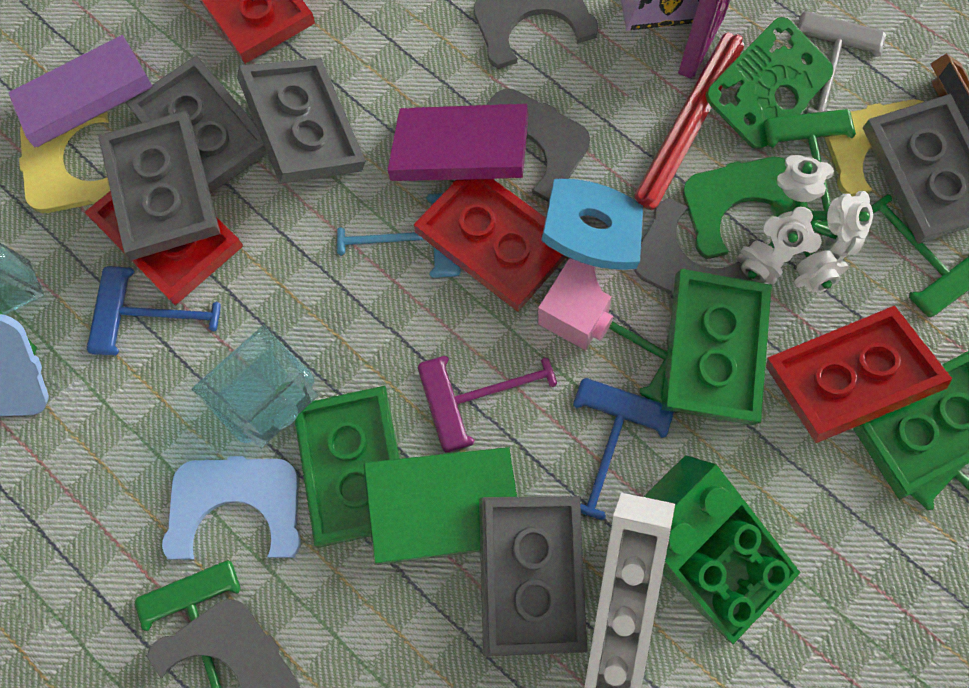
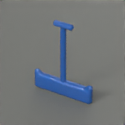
M106 266L102 270L87 351L95 355L116 356L119 353L116 347V340L121 315L210 320L209 330L214 332L218 327L221 304L214 302L211 312L123 307L128 279L135 271L132 267Z
M584 378L580 382L573 402L575 409L586 406L616 416L587 506L580 503L582 514L602 521L606 518L605 512L595 508L624 420L654 429L661 438H664L668 434L674 412L661 410L662 403Z

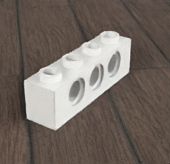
M621 493L613 515L584 688H642L675 504L626 493Z

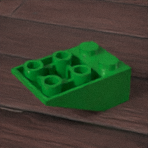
M685 455L643 496L675 504L663 575L733 645L801 573L717 464Z

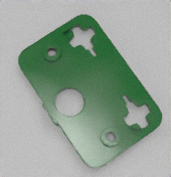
M779 17L715 80L706 91V100L749 146L754 149H762L768 145L764 121L768 118L800 115L808 106L807 103L832 77L833 65L792 21L785 17ZM774 30L779 33L785 30L789 32L791 37L788 39V43L792 46L790 49L782 46L779 49H775L772 53L770 52L777 38L773 33ZM740 82L741 86L737 89V93L734 96L738 102L737 105L734 106L730 102L726 105L721 104L719 99L722 93L718 88L722 86L724 89H728ZM786 87L794 93L796 101L792 109H783L777 104L775 100L777 88ZM744 118L748 119L749 125L744 122Z

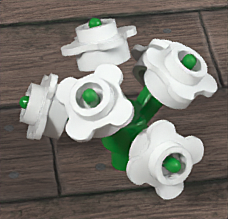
M791 155L786 158L785 166L787 168L784 173L778 175L777 184L793 201L788 203L784 199H777L772 203L770 211L774 216L768 218L764 224V233L771 237V242L767 245L760 241H754L750 247L744 246L741 249L742 254H739L737 257V261L742 264L741 270L750 279L759 283L766 281L775 284L778 280L777 277H780L783 273L781 267L784 262L790 261L793 255L803 252L806 258L796 268L800 276L796 278L794 283L798 288L805 286L808 291L822 292L835 286L841 279L839 275H842L849 269L848 264L842 262L844 257L849 254L854 256L861 250L873 220V210L869 204L870 198L866 191H858L855 196L842 194L831 202L828 211H812L806 208L803 202H809L824 195L826 190L825 180L832 177L834 170L826 162H819L811 157ZM816 221H827L828 226L820 224ZM819 234L824 235L823 247L825 251L815 253L820 248L822 242Z

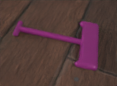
M444 355L423 361L418 365V372L440 445L446 453L472 446L475 442L472 437L466 434L457 404L543 378H547L550 387H555L558 384L549 358L544 357L541 360L544 370L454 396L446 370V365L449 361L447 356Z

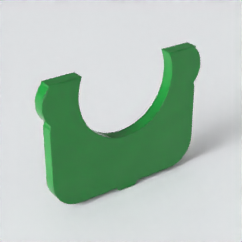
M774 156L745 163L740 161L726 164L723 168L694 174L686 181L683 189V198L686 206L689 207L688 213L697 235L695 240L696 250L705 260L724 256L729 252L721 237L720 224L722 217L730 208L748 201L763 202L772 205L777 199H784L788 203L793 201L777 184L778 175L784 173L787 168L785 166V159ZM803 202V205H804L806 208H808L809 210H812V209H810V208L808 207L807 202Z

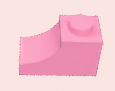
M569 258L538 307V325L586 351L593 338L599 341L602 340L612 323L614 316L609 314L612 296L604 293L600 288L595 275V266Z

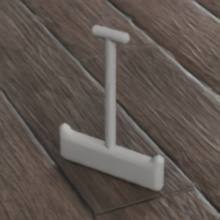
M808 11L801 14L797 28L804 35L834 42L830 62L834 69L833 75L822 87L817 110L808 108L805 110V114L825 112L842 45L869 51L874 56L879 57L882 54L886 38L884 31Z

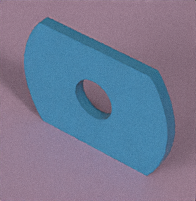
M554 179L541 241L557 252L587 265L616 270L637 269L641 255L643 205L605 185L578 179ZM580 217H596L606 223L608 228L597 229L585 224Z

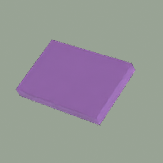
M121 35L8 93L25 136L35 148L132 99L153 86L126 39Z

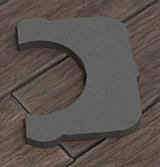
M476 0L474 4V16L488 48V60L497 69L518 63V58L510 48L509 37L513 28L527 17L546 14L564 20L573 29L577 44L597 38L598 22L593 15L588 13L583 0Z
M514 89L500 90L492 96L487 105L526 103L528 105L527 139L534 142L542 150L547 163L546 173L540 183L532 189V193L549 202L554 179L570 178L589 149L590 135L584 126L558 113L555 107L547 103L541 104Z
M669 197L659 203L654 214L655 220L641 243L640 263L637 269H634L636 275L641 280L670 294L672 299L675 274L680 269L754 281L743 273L740 262L723 268H709L689 259L681 250L676 236L677 223L689 207ZM750 238L748 247L756 240Z
M228 599L218 602L176 632L174 636H165L155 641L146 655L160 678H163L174 665L182 660L194 656H210L223 661L232 669L238 679L240 688H300L297 679L280 656V648L273 637L265 634L250 610L237 600Z

